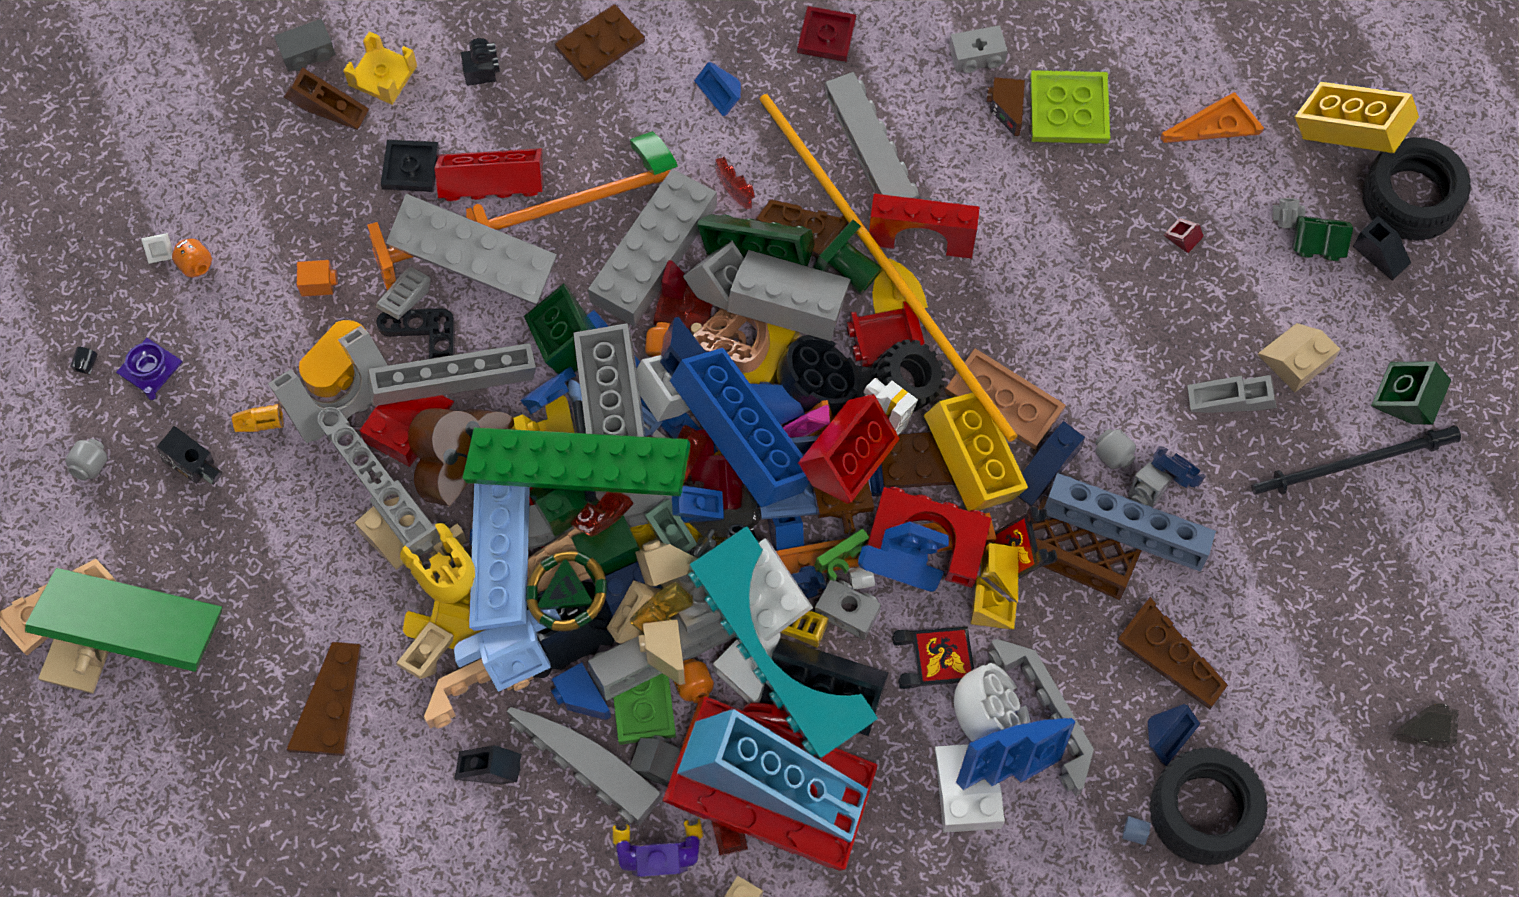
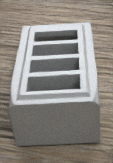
M409 267L377 302L376 308L396 319L401 318L429 292L430 277ZM391 301L399 304L400 306L398 307L397 305L391 303Z

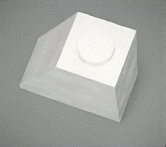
M754 625L763 648L769 657L772 658L773 651L781 638V634L778 633L769 641H765ZM736 640L713 663V671L748 703H760L765 683L761 684L752 670L756 667L750 658L745 660L736 648L740 643Z

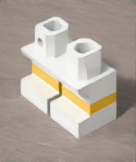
M876 378L864 390L866 396L871 394L876 396L896 433L899 435L907 427L918 399L895 382L891 381L885 386Z

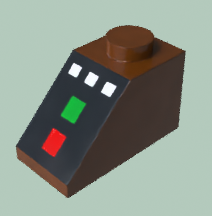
M994 77L993 87H988L986 102L991 103L990 112L1014 136H1020L1025 80Z

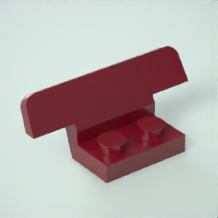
M705 429L693 431L689 436L691 444L692 487L722 491L723 511L755 509V498L724 455H714V442ZM719 520L694 522L696 526L707 532L710 529L715 530L713 535L720 538Z

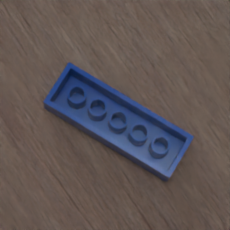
M720 348L682 359L669 381L761 508L803 493L810 482L798 463L803 457L802 453L725 349Z

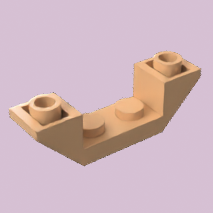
M482 659L438 679L424 715L429 728L445 727L451 723V718L456 716L447 696L451 694L453 696L461 695L468 690V686L476 682L482 684L491 680ZM531 676L508 687L507 690L509 691L513 688L515 691L521 690L530 684L529 681L534 678Z

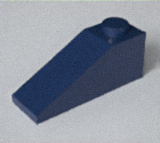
M1063 421L1023 471L1022 475L1028 488L1018 497L1032 507L1053 483L1057 473L1060 474L1082 449L1085 436Z

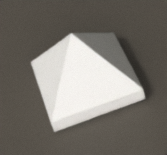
M168 233L141 239L149 264L172 259L173 249Z

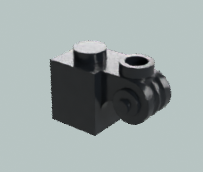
M484 38L471 40L469 42L470 51L460 52L466 86L496 82L495 73L500 72L495 43H489Z

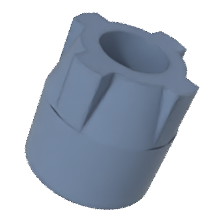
M1128 816L1122 839L1145 845L1151 823Z

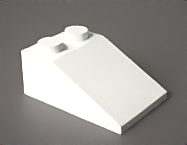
M661 355L642 359L637 367L640 396L658 422L680 416L690 410L669 381L671 376L660 363Z
M968 745L935 747L943 833L1001 829L1004 823L1000 783L992 787L983 779L965 790H962L956 784Z

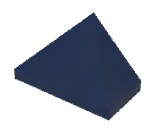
M1188 705L1177 706L1153 715L1148 720L1149 747L1165 766L1170 763L1201 724Z

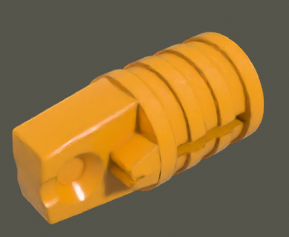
M281 405L254 407L233 414L232 423L234 431L259 432L261 430L283 428L284 421Z

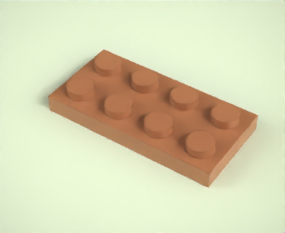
M975 348L964 363L1018 435L1017 439L1036 450L1065 410L1066 405ZM958 372L945 388V393L952 398L972 393Z

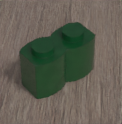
M1298 216L1292 248L1301 257L1312 258L1314 254L1324 255V259L1339 261L1340 258H1347L1353 226L1350 222Z

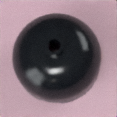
M811 335L799 337L783 353L777 367V382L784 387L793 399L801 404L805 412L811 410L821 401L828 400L832 414H835L857 393L860 384L858 369L851 357L847 359L842 352L835 348V342Z

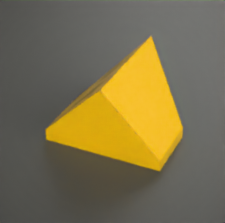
M989 543L984 547L981 559V577H987L993 584L1018 603V547Z
M977 575L974 587L971 624L1013 630L1015 627L1017 603L1014 601L1009 602L1006 597H1003Z

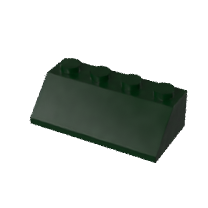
M710 214L700 219L697 224L707 255L733 241L744 258L748 250L808 267L815 246L812 230L803 226L793 227L777 222L767 223L751 218L741 219L729 215Z

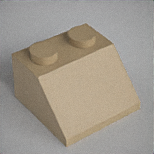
M1296 323L1260 351L1258 356L1296 392L1332 364L1340 348L1322 330Z

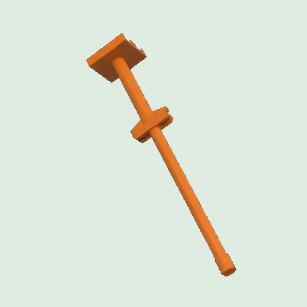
M670 170L657 175L647 171L492 219H487L483 206L476 204L473 206V211L472 208L466 209V218L495 230H501L652 183L663 182ZM378 222L368 224L367 227L373 246L372 250L388 291L396 281L393 263L413 258V256L393 248L387 249Z

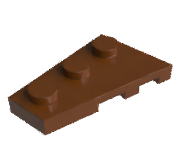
M773 199L769 200L756 218V221L777 222L782 225L803 226L811 229L815 242L812 256L817 259L849 224L843 215H841V218L827 215L828 212L818 210L814 212L805 210L799 205Z

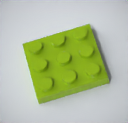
M1031 70L1032 142L1109 144L1108 72Z

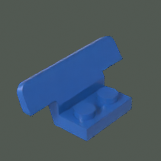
M912 522L885 529L881 549L869 545L862 547L858 565L866 571L933 592L938 588L945 571L926 565L928 554H934L938 549L948 547L949 535Z

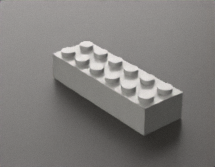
M671 169L588 288L590 303L635 327L662 288V279L668 260H672L678 265L699 234L698 221L712 214L716 209L717 192Z
M405 194L386 242L388 247L533 305H538L557 257L555 253L409 194Z
M628 323L575 332L574 341L586 434L646 437L633 341Z

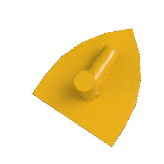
M889 258L892 265L923 307L928 308L921 284L914 274L902 264ZM882 270L874 281L872 291L875 314L902 309L903 301H905L887 274Z

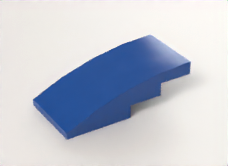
M1063 718L1020 724L993 732L969 743L956 784L962 790H965L985 779L993 787L1012 775L1022 783L1062 759L1076 721L1073 718Z

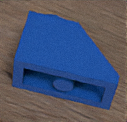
M800 516L767 519L775 551L804 546L803 521Z
M582 662L552 679L554 689L550 691L558 705L564 703L568 711L604 720L611 718L609 708Z

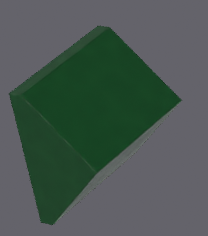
M622 512L571 536L577 552H582L592 557L601 566L605 576L638 562L635 552L641 549ZM585 567L586 572L595 584L593 573L589 568Z

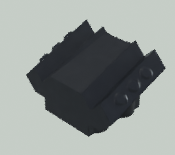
M582 582L591 599L594 600V584ZM546 590L538 593V603ZM604 604L593 620L581 628L571 631H555L544 628L536 632L537 640L550 662V668L533 677L546 678L552 669L563 670L570 663L584 656L595 655L600 645H613L615 639L607 629L611 618ZM590 606L558 608L557 611L561 621L574 619Z

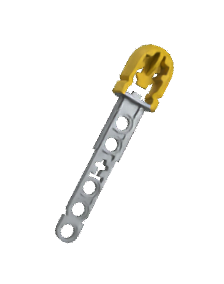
M327 407L320 411L318 423L322 431L332 441L334 447L371 494L370 502L404 545L400 552V559L407 568L411 569V574L423 590L434 600L442 603H455L467 597L471 592L475 578V566L462 545L453 538L449 528L444 523L431 524L398 480L395 482L392 480L354 428L350 426L340 410L335 407ZM335 415L338 417V422L335 425H324V420L328 416ZM344 435L353 436V441L348 446H341L339 444L340 438ZM364 454L368 456V462L365 465L357 466L354 464V460L358 455ZM372 470L375 476L380 478L381 483L376 484L373 482L368 472ZM394 494L399 497L398 503L394 506H386L384 504L385 498L389 495ZM412 515L415 517L412 525L408 527L400 525V519L403 516ZM439 542H442L447 553H451L456 567L452 568L449 563L452 561L450 556H443L439 552L429 559L431 563L430 569L425 570L419 556L434 548ZM436 572L440 576V578L437 581L433 575V573Z

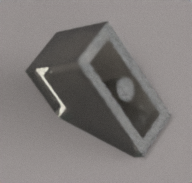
M1437 703L1432 704V706L1429 705L1399 727L1392 734L1391 741L1450 750L1457 744L1459 710L1450 709L1446 704Z

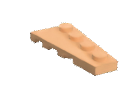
M97 559L73 570V572L116 581ZM46 585L38 588V592L26 598L21 597L13 601L11 606L0 611V627L27 656L48 639V637L25 632V624Z

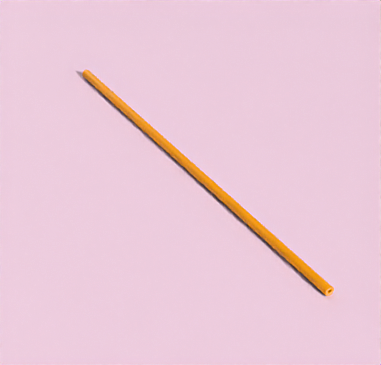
M762 95L760 102L849 223L855 220L861 225L857 235L1007 441L1012 442L1018 436L819 163L769 95Z

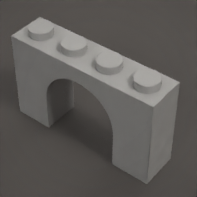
M362 326L338 339L354 368L353 384L349 391L341 398L330 402H321L311 398L292 369L268 383L306 443L316 441L324 436V432L318 423V415L324 408L335 407L348 420V417L356 412L368 409L372 403L367 383L368 369L388 365L370 334ZM335 415L328 416L324 420V425H335L338 422V417Z

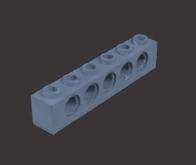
M1059 473L1055 477L1044 507L1047 510V515L1200 572L1209 556L1216 533L1215 530L1203 525L1187 521L1176 515L1168 514L1151 506L1135 502Z

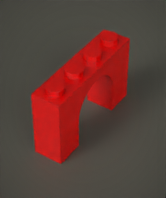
M874 193L869 233L879 247L894 249L896 234L902 230L909 228L933 230L947 239L946 256L972 259L980 206Z
M884 487L867 545L881 549L885 529L907 522H934L948 533L952 542V555L945 580L972 588L978 575L992 518L987 517L985 513L978 510L966 511L959 509L953 503L944 502L942 504L932 501L930 497L925 495H910L898 487Z

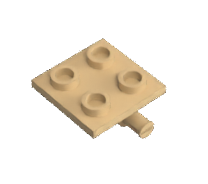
M54 639L38 679L93 694L109 652Z

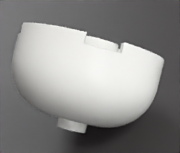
M992 663L980 666L967 673L960 680L955 690V714L962 730L972 742L993 732L1020 724L1031 723L1026 705L1020 708L1019 699L1013 692L1017 686L1004 670Z

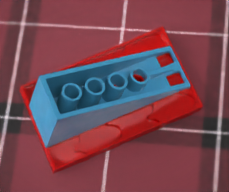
M706 696L699 698L696 711L691 720L687 736L683 742L662 802L702 819L713 821L738 833H745L825 867L834 868L838 871L846 870L878 764L837 748L818 760L815 755L808 754L804 749L802 742L805 739L801 734L794 733L792 730Z

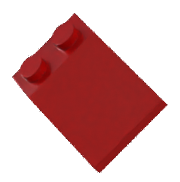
M443 395L378 405L359 431L364 443L411 467L417 458L411 450L408 441V431L412 420L425 409L440 408L449 410L454 401Z

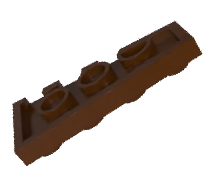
M1149 597L1116 642L1210 710L1225 691L1228 684L1204 657H1200L1193 649L1191 642L1177 631L1173 626L1174 623L1167 615L1164 616L1156 607L1157 604Z

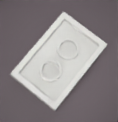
M763 539L759 542L763 552L756 563L751 579L750 611L753 624L765 641H769L813 607L767 539Z

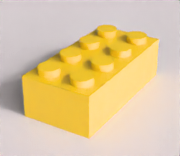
M1320 82L1296 114L1295 119L1304 140L1394 153L1419 119V114L1413 96L1409 93Z
M973 393L939 401L924 415L968 511H979L1012 501L1028 488L1004 435Z

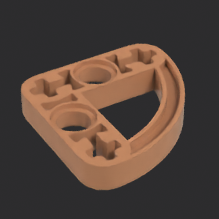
M722 308L693 335L706 352L720 348L731 350L727 353L742 373L752 372L757 369L765 359L770 347L767 323L730 313ZM746 321L757 331V338L753 347L729 339ZM722 326L725 327V328L720 329V330H714L715 328H718V327H722Z

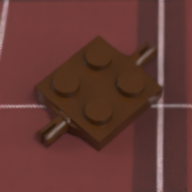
M869 480L851 503H845L811 485L818 518H841L845 534H848L849 531L850 533L856 531L853 516L859 513L873 512L874 503Z

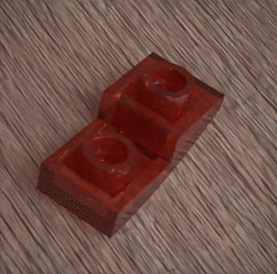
M725 156L715 159L716 173L723 187L741 206L747 210L751 209L752 199L755 198L751 183L747 184L743 175L736 177L733 165L728 166Z
M607 492L596 506L587 503L570 524L572 527L592 537L613 525L631 508L634 502L623 493Z

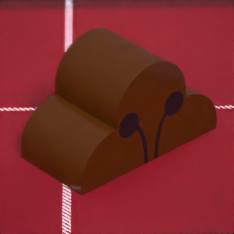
M429 408L417 414L410 424L408 441L411 450L420 459L414 472V485L420 497L426 502L450 507L468 485L463 480L474 428L511 430L515 425L513 417L504 412L482 409L456 411Z

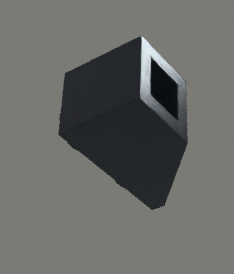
M1379 216L1360 232L1353 245L1358 252L1392 281L1411 264L1398 232Z

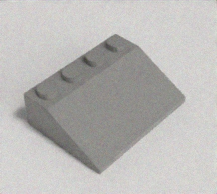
M748 250L730 290L727 312L831 341L851 279Z

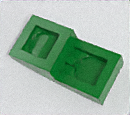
M653 131L630 139L631 148L642 157L644 167L653 175L678 167L668 147Z

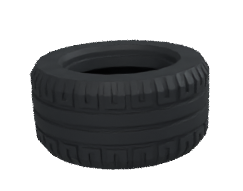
M1404 138L1394 153L1382 151L1378 153L1363 184V202L1372 220L1379 216L1397 231L1402 239L1415 241L1432 239L1450 229L1460 216L1469 199L1471 179L1462 159L1448 146L1428 138ZM1404 171L1422 173L1432 179L1438 186L1442 202L1429 207L1410 205L1399 198L1393 190L1390 177Z
M1210 747L1205 749L1195 748L1180 754L1163 770L1151 794L1150 816L1159 839H1162V843L1166 844L1167 848L1172 850L1175 855L1177 854L1180 858H1185L1186 861H1192L1195 864L1218 865L1219 863L1223 864L1237 858L1253 844L1266 822L1268 801L1266 800L1267 795L1264 786H1262V781L1258 778L1259 775L1249 766L1250 764L1245 763L1238 755H1232L1231 752H1226L1224 749L1218 750L1214 747L1212 749ZM1196 778H1209L1222 783L1232 793L1237 803L1238 820L1235 828L1221 835H1207L1194 830L1184 820L1179 810L1178 793L1180 787L1184 783Z

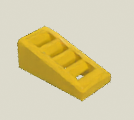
M808 611L797 619L792 627L788 626L780 633L818 648L827 628L829 618ZM803 618L806 620L803 629L799 630L797 628ZM815 623L817 625L813 634L808 633L811 624Z

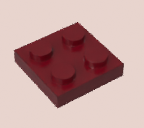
M807 6L797 53L847 62L857 14Z

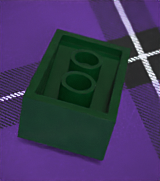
M563 283L524 315L545 363L558 374L569 367H572L574 373L578 370L574 333L596 329L569 288Z

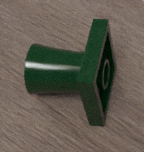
M852 220L819 255L814 269L827 272L831 267L835 268L843 277L851 279L850 284L861 295L875 281L883 269L878 263L868 258L852 245L861 227L855 220Z

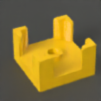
M369 31L363 40L366 50L365 55L355 70L352 62H349L343 71L348 86L393 105L417 67L414 51L403 46V55L386 49L383 47L381 37Z

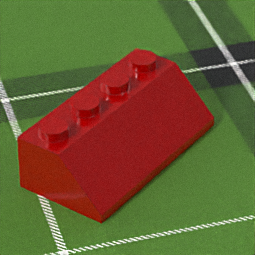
M542 148L439 154L435 165L438 198H445L446 201H456L460 197L467 196L478 200L486 198V195H497L498 198H508L512 194L522 193L523 196L538 195V192L543 191Z
M871 394L848 400L798 463L812 486L845 503H851L900 438L876 396Z

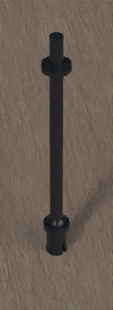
M1455 425L1437 431L1430 429L1424 432L1422 438L1284 475L1280 470L1274 471L1273 479L1252 484V492L1254 495L1278 489L1280 494H1286L1287 486L1423 448L1431 452L1436 451L1440 446L1460 442L1461 433Z

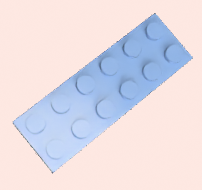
M474 484L472 562L475 566V578L470 592L469 628L474 631L526 624L530 487Z

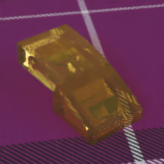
M674 582L643 604L630 618V624L644 634V623L669 621L670 617L693 606V596L677 582Z

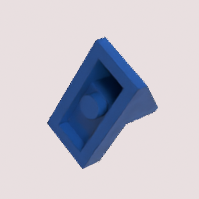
M683 486L681 496H672L673 515L681 516L684 523L724 519L722 491Z

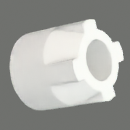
M859 566L849 568V578L853 590L875 586L874 574L872 572L861 569Z

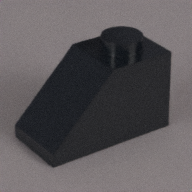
M496 745L459 751L454 779L499 785L515 783L520 773L521 754Z

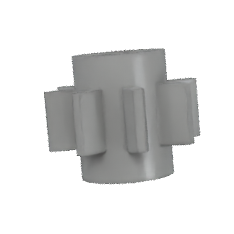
M1282 198L1279 201V205H1273L1272 218L1273 220H1278L1279 227L1296 228L1298 216H1305V206L1300 205L1299 199Z

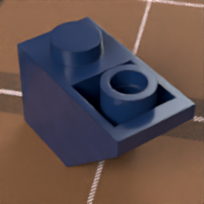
M679 317L674 318L664 335L660 363L671 377L682 359L706 353Z

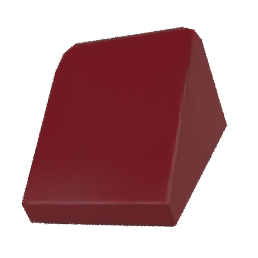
M1180 217L1163 234L1186 253H1189L1204 237L1200 224Z
M668 260L662 279V294L666 297L682 299L687 283L683 277L685 273L672 260Z

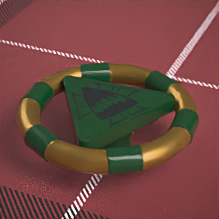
M577 551L555 553L541 561L532 572L526 587V601L530 613L540 625L555 631L575 630L592 621L601 610L607 595V580L601 566L592 557ZM569 561L581 564L589 568L595 577L594 600L591 599ZM561 563L538 603V584L545 572ZM590 606L574 619L566 621L556 620L542 612V610Z

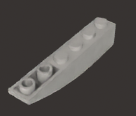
M512 707L508 709L507 713L511 719L509 724L520 734L524 731L532 737L531 743L542 752L547 749L554 755L552 760L560 768L565 770L569 767L576 774L573 777L582 786L587 788L590 785L597 790L596 797L607 806L611 803L619 809L618 815L628 824L634 821L640 826L662 800L661 793L618 757L594 741L541 716Z

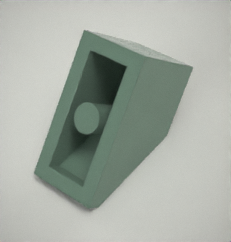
M668 498L644 513L652 532L660 543L670 544L684 552L698 545L681 517L673 515L672 503Z

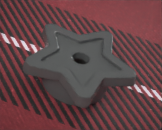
M710 529L705 536L700 537L697 541L698 545L694 547L690 555L698 559L715 548L717 542L711 538L715 530Z

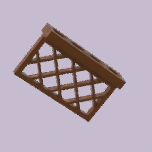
M1043 497L1038 510L1045 507L1048 497ZM1056 518L1032 524L1034 531L1045 528L1050 538L1044 541L1035 538L1038 550L1046 549L1047 552L1055 550L1057 555L1056 562L1042 567L1121 600L1142 550L1136 549L1134 552L1125 554L1120 545L1121 542L1111 539L1099 543L1094 532L1086 529L1073 532L1069 523ZM1063 523L1067 534L1055 537L1050 526ZM1088 534L1093 545L1081 548L1076 537ZM1070 539L1075 550L1070 552L1062 550L1059 542ZM1114 545L1119 556L1107 559L1102 548ZM1096 550L1101 561L1092 563L1086 559L1084 554ZM1122 562L1127 571L1125 576L1113 572L1110 565Z

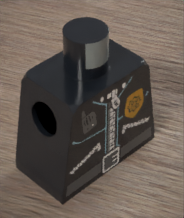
M175 426L172 427L157 446L162 462L196 484L203 478L214 485L222 475V471L213 465L214 461L211 453Z

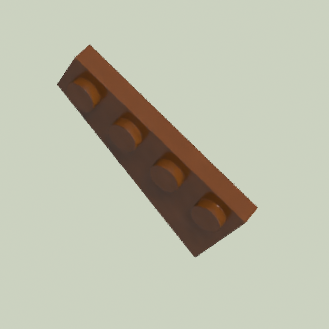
M331 643L286 750L288 752L345 756L362 648L361 644Z

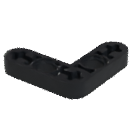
M447 309L408 310L401 317L403 318L404 328L400 326V318L396 319L385 312L380 313L377 317L376 324L378 330L384 336L429 335V359L455 355V322L453 314ZM440 317L446 318V322L444 323L445 333L440 332V326L438 323L440 321ZM420 318L423 320V324L419 328L409 327L411 319ZM387 319H392L393 321L391 328H386L385 326ZM439 341H447L449 343V347L445 351H437L435 345Z

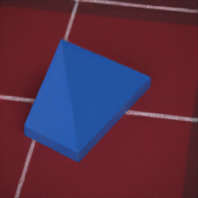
M708 62L694 80L722 116H726L740 99L741 82L712 62Z

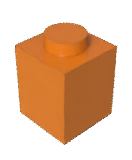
M329 260L297 262V287L301 297L333 295V286L338 285V274L336 269H332Z

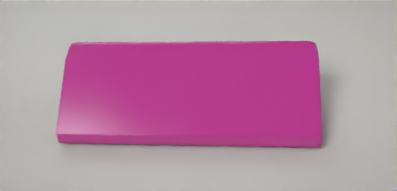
M825 405L811 411L782 428L790 438L806 437L830 423L829 406Z

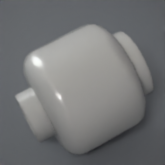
M1120 429L1106 430L1095 442L1097 445L1096 455L1111 469L1119 467L1126 469L1136 459L1133 455L1136 450V444Z
M95 439L77 441L66 457L67 471L72 476L86 481L87 478H96L108 459L106 452L103 450V444Z

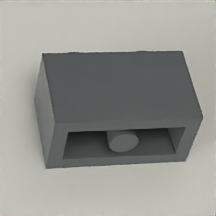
M322 18L274 35L288 72L293 70L300 71L302 67L306 68L307 65L315 62H325L330 57L336 55Z

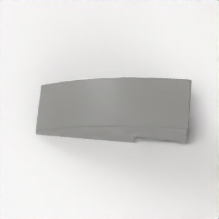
M1271 375L1243 380L1242 376L1187 385L1191 412H1236L1277 408Z

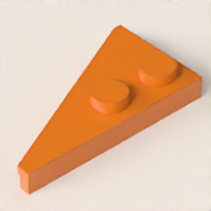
M1233 92L1164 131L1161 134V140L1164 143L1260 135L1264 127L1239 96Z

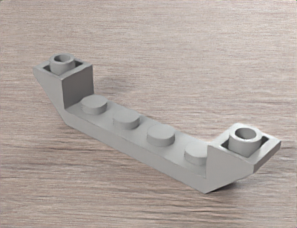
M999 639L991 641L988 657L992 664L1007 672L1023 663V674L1029 682L1033 681L1038 688V691H1036L1037 697L1043 706L1048 705L1053 714L1051 719L1073 718L1076 721L1067 744V749L1072 756L1077 755L1078 758L1063 765L1060 780L1068 792L1072 791L1075 797L1080 795L1084 788L1094 751L1091 743L1037 652Z

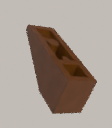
M303 67L294 77L283 97L309 113L356 130L359 129L369 111L368 107Z

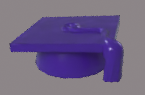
M146 338L141 344L136 345L128 352L125 363L116 373L144 391L149 400H155V393L182 364V360Z

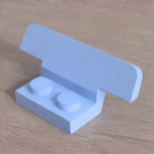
M557 609L542 610L544 614L561 621ZM527 610L526 624L486 629L458 642L454 647L455 661L460 668L482 658L483 665L499 692L550 668V662L537 640L536 633L547 627L540 625L530 611Z

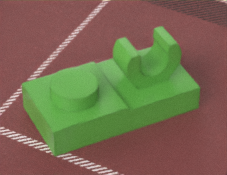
M863 529L856 532L819 556L814 564L815 569L821 573L827 570L828 578L831 581H835L837 575L833 568L840 567L846 574L849 571V565L844 559L849 556L852 559L859 556L862 547L866 546L869 536Z

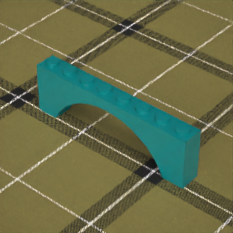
M746 526L689 564L691 572L687 575L696 588L701 586L707 596L704 600L712 612L716 610L723 618L720 624L727 635L731 636L734 634L740 643L736 648L745 660L750 658L756 667L752 671L761 684L767 683L772 691L769 697L778 709L780 707L784 708L788 714L785 720L794 733L797 731L801 733L805 739L802 745L806 752L812 756L815 755L819 760L873 723L878 717L862 694L851 696L832 695L808 688L784 673L766 653L755 631L750 611L751 579L763 549Z

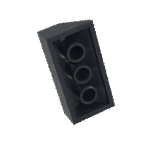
M780 638L771 659L784 673L800 684L822 693L843 696L862 694L876 715L889 672ZM766 682L760 701L771 705L774 704L769 697L772 691ZM873 723L858 733L869 736Z

